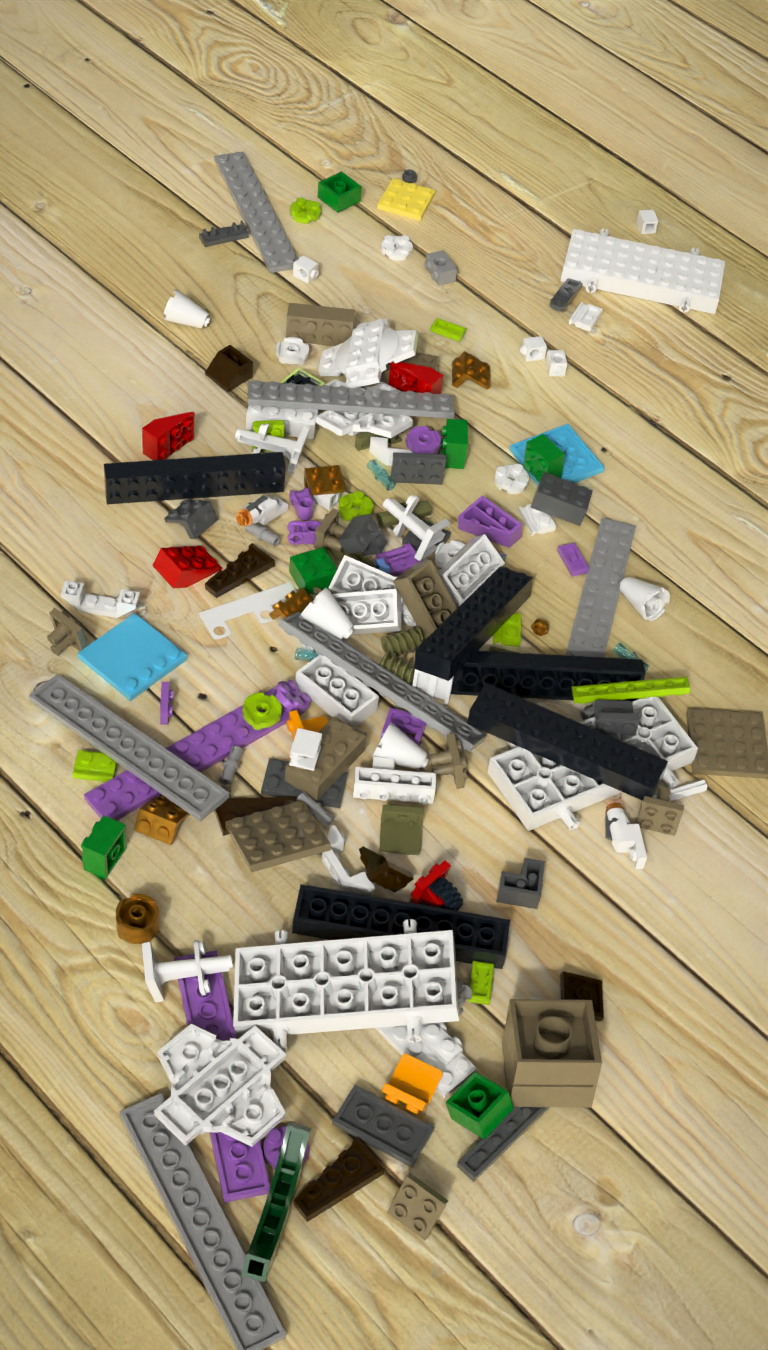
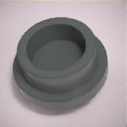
M410 169L405 170L402 174V180L408 183L415 182L417 180L416 172Z

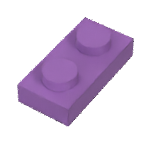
M575 543L558 546L557 551L572 577L586 574L589 571V567Z
M162 682L160 725H168V717H172L173 705H169V701L173 702V690H170V682Z

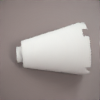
M175 289L173 293L176 295L174 298L170 297L164 310L166 316L162 319L201 329L204 326L207 327L211 319L208 317L209 313L182 292Z
M633 577L624 578L620 583V592L645 620H656L664 613L665 604H669V591L663 587Z
M327 588L323 589L315 597L316 599L312 603L310 602L304 609L301 616L339 639L349 638L354 632L352 630L354 625L330 590Z
M392 723L389 724L372 758L394 759L395 765L419 771L420 768L424 769L429 761L426 758L427 753Z

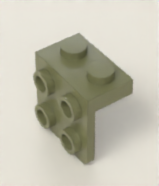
M393 804L383 805L379 850L383 853L419 855L421 851V825L424 808L396 806Z

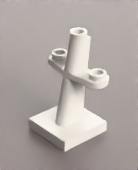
M267 423L265 425L261 424L258 433L237 429L235 438L238 439V442L255 446L252 454L261 453L262 449L283 452V455L289 459L287 472L293 474L303 451L310 427L303 425L297 441L266 435L269 427Z
M411 495L407 499L406 504L408 506L406 508L396 500L387 498L382 507L399 520V524L393 530L395 537L400 538L407 527L422 540L414 558L422 561L434 554L436 550L435 544L442 541L445 536L442 529L450 526L451 522L444 519L430 527L412 513L419 501L417 495Z
M415 669L412 686L433 700L434 697L445 700L444 705H448L454 676L447 681Z
M199 940L194 941L195 959L159 962L151 942L142 943L145 982L155 1003L164 1001L162 985L169 980L198 976L200 993L202 996H205L211 990L209 980H205L204 975L230 971V968H234L232 955L202 958V955L206 954L204 942H199Z

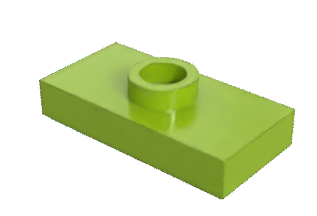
M436 318L430 327V332L460 342L467 328Z
M478 961L472 962L470 978L472 997L471 1000L468 998V1002L490 1004L494 964Z

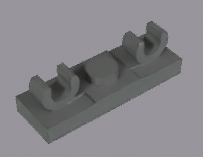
M240 221V225H236L233 222L231 227L219 229L211 227V231L207 232L206 229H203V233H199V239L204 247L249 238V233L243 221Z

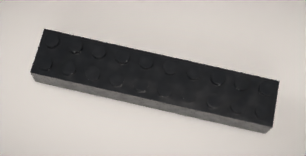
M283 452L104 464L106 504L284 492L286 465Z
M499 567L416 648L414 669L449 681L531 596L533 577L527 576L525 573L512 571L507 567Z
M477 651L454 675L451 694L478 696L484 685L488 683L521 698L573 701V686L642 681L645 678L646 672L642 659ZM638 698L626 699V700H623V701H630V702H632V701L637 700Z
M488 683L484 685L469 711L468 725L642 801L644 796L653 797L667 767V760Z
M300 884L292 933L328 940L404 934L403 922L408 920V925L410 926V919H413L417 922V933L453 930L457 962L472 964L473 961L494 964V968L503 969L510 920Z

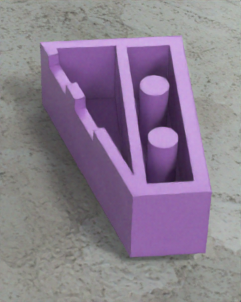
M483 495L458 516L459 530L476 536L485 534L489 541L509 548L522 537V524Z

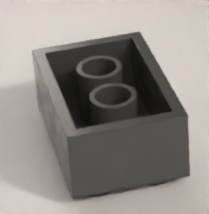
M543 472L530 508L580 526L587 512L593 490L574 484L569 480L558 478L553 474Z

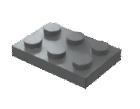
M393 452L390 482L442 485L446 455Z

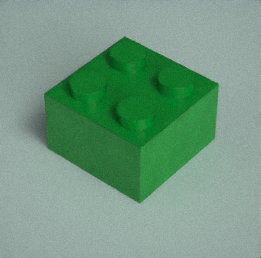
M341 171L318 182L317 198L338 213L361 201L362 186Z
M447 419L446 426H442V436L444 438H441L440 449H443L441 450V455H446L445 468L464 469L468 448L467 420Z
M541 434L526 442L523 467L538 482L543 472L562 478L565 454L544 434Z
M324 547L290 557L289 572L299 589L304 588L308 595L310 593L313 594L314 587L321 590L325 588L329 590L337 568Z
M104 815L99 822L97 821L94 824L92 833L89 837H85L81 844L84 870L104 879L109 876L127 849L125 824Z
M474 1072L445 1102L452 1120L484 1140L514 1109L509 1092L477 1072Z

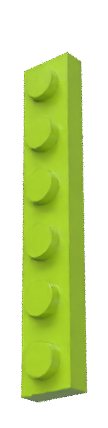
M687 677L572 687L574 704H586L595 700L623 701L634 698L643 699L646 697L690 694V685Z

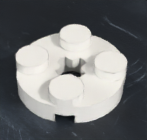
M387 235L382 241L381 252L384 256L385 254L388 255L391 260H405L407 256L412 255L413 245L409 241L408 236Z
M287 337L284 338L283 342L280 343L279 341L277 343L276 356L282 364L303 365L309 356V345L307 343L304 344L300 338Z
M521 464L499 466L495 473L494 483L499 490H507L508 494H519L528 487L529 474L523 469Z
M454 540L446 544L444 542L440 543L435 550V565L442 568L452 558L450 556L455 555L465 544Z

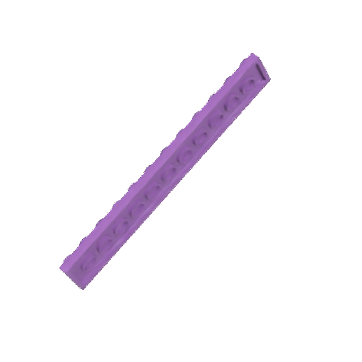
M274 688L265 692L264 695L275 696L277 691H274ZM242 705L165 749L201 773L227 758L232 746L244 748L286 724V720H289L290 710L282 705L280 722L268 728L255 730L252 725L244 720ZM259 708V712L266 711V709L262 710L261 708ZM126 770L85 793L84 800L100 818L104 815L117 821L142 807L153 797L161 796L162 794Z
M217 950L206 952L205 955H202V958L217 957ZM195 954L174 957V961L195 959ZM222 972L204 975V979L209 980L211 990L205 996H202L200 993L198 976L178 979L187 1027L193 1024L216 1035V1038L221 1041H230V1038H236ZM209 1132L224 1203L268 1194L270 1185L260 1141L251 1147L222 1132Z

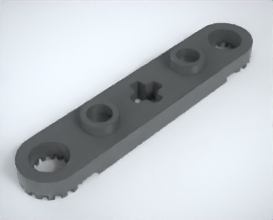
M568 278L551 299L550 307L556 311H564L583 287V283Z

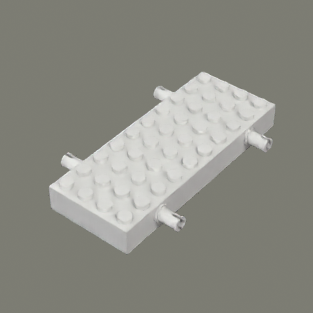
M604 228L599 231V234L573 229L561 282H565L570 278L578 280V282L581 281L583 286L586 287L587 292L591 288V293L599 289L679 306L681 312L685 308L684 313L688 312L689 309L715 314L720 297L725 261L702 255L699 256L700 250L697 248L695 252V247L690 250V253L680 252L659 246L608 236L609 231L607 229L604 233Z
M646 697L632 701L633 712L639 713L640 717L636 734H604L667 760V767L662 779L668 785V788L672 789V786L676 787L679 784V780L672 771L691 764L695 759L698 747L659 697ZM595 717L580 722L596 730ZM509 742L507 743L512 750L494 756L489 761L487 773L528 831L559 818L572 831L580 825L573 812L621 793L617 789Z
M410 919V926L408 925V920L403 922L404 934L288 944V932L281 930L280 936V931L278 930L274 934L275 945L236 948L233 1026L238 1039L256 1025L266 1036H273V1042L279 1048H282V1051L286 1052L287 1035L407 1025V1041L414 1043V1036L416 1037V1042L421 1041L420 1024L459 1021L453 930L417 933V922Z

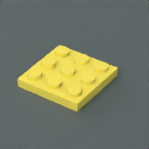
M393 178L378 202L377 209L421 221L435 196V190Z

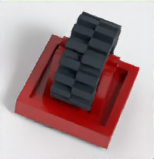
M446 860L440 865L435 864L426 877L421 876L414 884L416 888L410 894L412 897L409 903L422 904L425 901L432 907L456 911L463 906V898H460L461 894L457 893L458 889L454 888L453 884L446 879L451 867Z

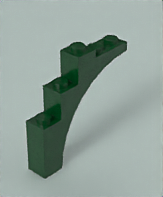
M291 1122L287 1124L270 1190L256 1232L246 1254L241 1276L265 1282L277 1256L281 1235L288 1221L292 1200L298 1189L311 1132L309 1127Z

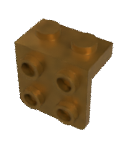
M466 351L453 360L452 385L458 388L466 379H470L488 390L491 387L490 367L487 363L480 361Z
M339 465L304 468L303 484L305 488H309L311 495L345 492L346 487Z
M304 588L296 593L293 590L285 596L287 600L284 602L280 600L272 606L274 610L269 613V616L274 620L280 615L286 618L297 612L302 613L313 600Z
M155 796L139 808L134 831L172 845L179 824L190 814L175 803L168 801L167 798Z

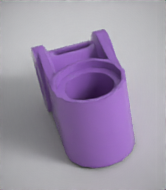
M306 487L300 491L290 490V502L295 509L297 517L304 521L310 520L313 517L314 501L309 489Z
M295 520L289 522L287 526L289 531L288 542L293 545H314L317 537L315 536V531L318 525L321 526V523L314 520Z

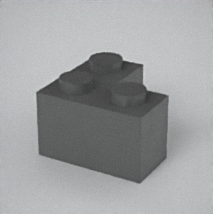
M371 514L353 517L338 540L347 554L361 552L363 556L380 554L387 544L385 536Z
M524 858L521 874L502 871L496 902L538 909L545 861Z

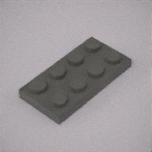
M269 758L261 788L262 795L296 797L297 799L303 793L285 781V769L289 761ZM344 772L316 802H320L323 806L340 809L348 772Z
M354 1085L332 1122V1125L356 1138L358 1137L365 1143L411 1168L415 1165L435 1128L357 1085Z

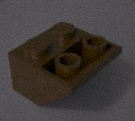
M229 345L217 352L205 371V375L229 392L253 377V361Z

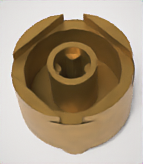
M133 894L131 897L124 898L118 903L116 907V929L120 939L132 944L151 942L159 931V908L150 896Z

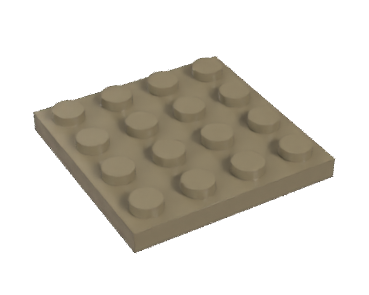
M687 709L688 736L698 747L695 759L691 763L692 774L768 779V746L763 713Z
M295 801L288 805L273 807L269 810L254 812L251 815L225 821L227 831L251 872L331 850V843L304 801Z

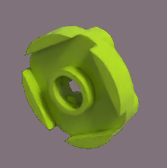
M302 197L297 198L296 202L290 206V216L292 215L293 220L303 224H308L312 220L316 222L321 215L320 203L305 200Z
M361 491L344 495L339 499L338 504L340 517L348 522L353 517L368 514L372 516L374 508L372 500Z
M262 692L254 693L246 698L242 715L244 720L252 725L255 730H261L280 722L282 705L274 695L268 696ZM259 708H261L262 710L266 709V711L259 712Z

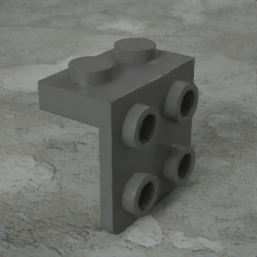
M186 499L176 509L171 510L164 520L168 523H183L189 538L195 539L214 524L218 518L210 501Z
M616 700L594 701L593 708L597 731L611 734H636L640 717L639 713L633 712L632 702Z

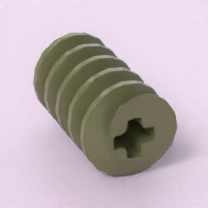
M419 627L402 631L401 633L397 632L394 635L389 634L387 637L382 636L381 638L382 648L385 653L387 651L390 652V658L394 655V652L400 657L401 650L404 655L408 654V649L411 653H414L415 647L417 648L423 642V635Z
M387 651L381 659L380 665L410 685H413L414 665L409 667V660L403 664L402 657L396 661V654L389 658L390 652Z

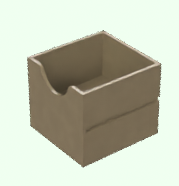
M510 999L502 1040L507 1091L509 1092L513 1107L592 1108L602 1066L592 1000Z

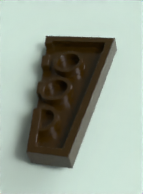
M252 543L248 546L246 552L242 551L238 555V559L234 562L230 561L226 565L225 570L219 571L205 583V589L218 598L274 567L275 560Z
M296 797L228 798L214 812L221 832L225 836L229 835L225 821L251 815L254 812L269 810L273 807L291 804L296 801Z
M357 1137L347 1150L338 1155V1159L331 1166L328 1165L323 1170V1174L317 1180H313L294 1199V1206L306 1222L382 1176L384 1168Z

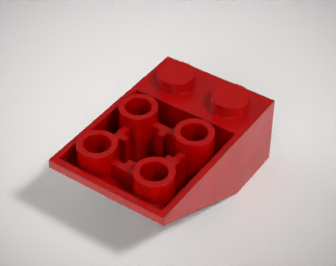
M393 361L390 365L388 385L402 392L413 391L416 393L430 392L432 394H441L444 375L431 367L403 362L394 363Z
M192 411L154 419L142 428L143 454L151 460H165L171 454L180 450L185 444L191 442L194 439L195 413Z
M199 545L161 548L152 565L173 589L187 588L222 570L217 560L203 546Z

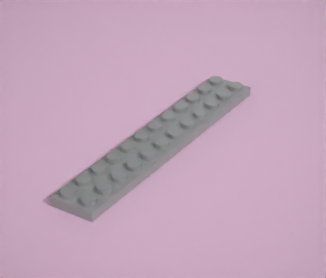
M244 152L214 156L216 166L269 273L293 270V264L298 258Z
M248 381L247 405L454 419L455 414L452 395L446 393L432 394L430 392L363 389L361 387L347 388L344 386L286 384L275 381Z
M601 518L566 656L604 657L620 594V583L624 577L635 533V525Z
M297 612L281 620L279 626L287 634L300 639L299 641L302 644L312 647L317 654L327 657L334 665L341 666L349 675L356 676L362 680L364 685L374 688L381 696L388 697L394 701L396 706L409 711L413 717L420 718L426 722L428 727L438 730L445 738L446 734L454 733L456 741L460 740L463 750L472 751L484 742L487 734L468 725L467 721L351 645L304 619L301 616L302 613Z
M59 674L29 695V700L200 822L229 798L228 791Z
M162 1093L119 1111L120 1118L236 1350H263L285 1339L286 1332L260 1282L241 1276L246 1255L189 1145L185 1146L154 1115V1110L166 1101Z

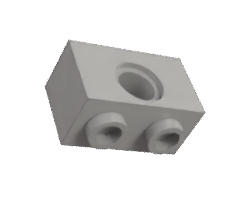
M445 251L428 253L424 265L431 274L432 279L438 285L456 282L457 268Z

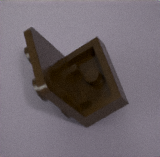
M364 846L359 849L360 859L367 870L366 876L370 882L376 883L392 892H397L414 880L411 872L387 861L384 856Z

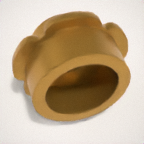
M537 619L531 625L534 634L538 636L546 635L549 631V624L545 620Z

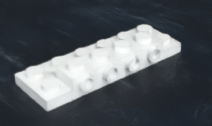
M442 1022L420 1024L421 1041L416 1042V1037L414 1036V1043L407 1041V1025L375 1028L401 1055L408 1054L442 1071L443 1076L436 1091L444 1099L460 1087L474 1072H477V1068L462 1054L461 1041L455 1036L451 1038L446 1033L447 1028Z

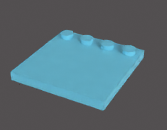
M569 424L541 433L565 454L561 479L577 483L604 472V466ZM539 435L510 445V452L522 466H524L526 442ZM527 471V473L529 474V476L533 479V481H534V482L537 484V486H538V483H539V482L536 480V478H535L530 472Z
M134 613L78 652V658L128 700L132 701L187 660V654Z

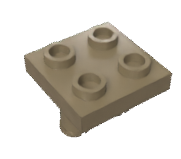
M332 508L330 513L324 516L321 526H317L314 548L324 547L326 551L328 548H332L342 552L343 547L338 541L339 539H336V536L341 537L346 527L338 523L339 510Z
M56 608L49 612L55 630L47 636V639L53 644L50 648L55 655L59 656L69 645L79 651L88 646L87 638L83 632L84 628L79 622L72 621L64 611L60 612Z
M454 733L446 734L447 751L430 754L432 773H436V777L451 774L454 777L456 789L464 788V779H467L465 759L461 755L460 740L456 741Z
M662 787L659 789L657 799L644 796L636 824H639L640 828L675 836L683 814L684 805L669 802L671 791L669 788Z
M410 1173L406 1176L387 1213L423 1240H426L433 1231L448 1200Z

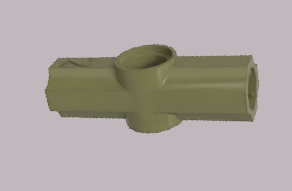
M428 500L418 502L412 513L418 518L431 515L432 510ZM406 502L400 503L405 508L408 506ZM389 511L377 513L376 518L380 528L399 524V520Z

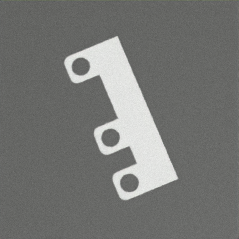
M288 582L200 612L198 615L214 639H221L231 634L224 621L254 612L261 623L270 622L273 620L272 618L263 619L260 613L264 610L272 612L273 608L271 605L276 604L280 600L284 602L287 600L285 596L293 590L296 593V590ZM221 626L225 628L226 632L223 635H216L213 630L215 627Z

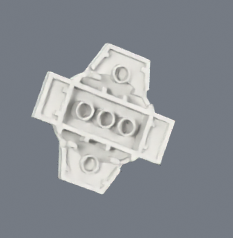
M388 318L361 323L357 325L356 329H353L352 336L344 343L322 351L318 372L320 376H339L340 373L344 374L345 378H347V388L380 383L381 373L387 369L386 365L393 361L398 363L415 356L418 333L416 330L394 331L389 328L390 322Z
M335 379L325 384L330 387H347L345 382ZM384 382L364 388L400 391ZM325 410V412L317 415L315 419L317 424L340 436L345 434L353 436L359 432H371L392 438L412 427L413 420L405 415Z
M190 1024L157 1051V1056L172 1085L171 1097L154 1110V1115L185 1146L200 1133L204 1135L206 1132H222L253 1147L286 1117L285 1110L274 1090L270 1087L271 1071L286 1059V1053L256 1025L239 1039L230 1038V1041H221L216 1038V1035Z

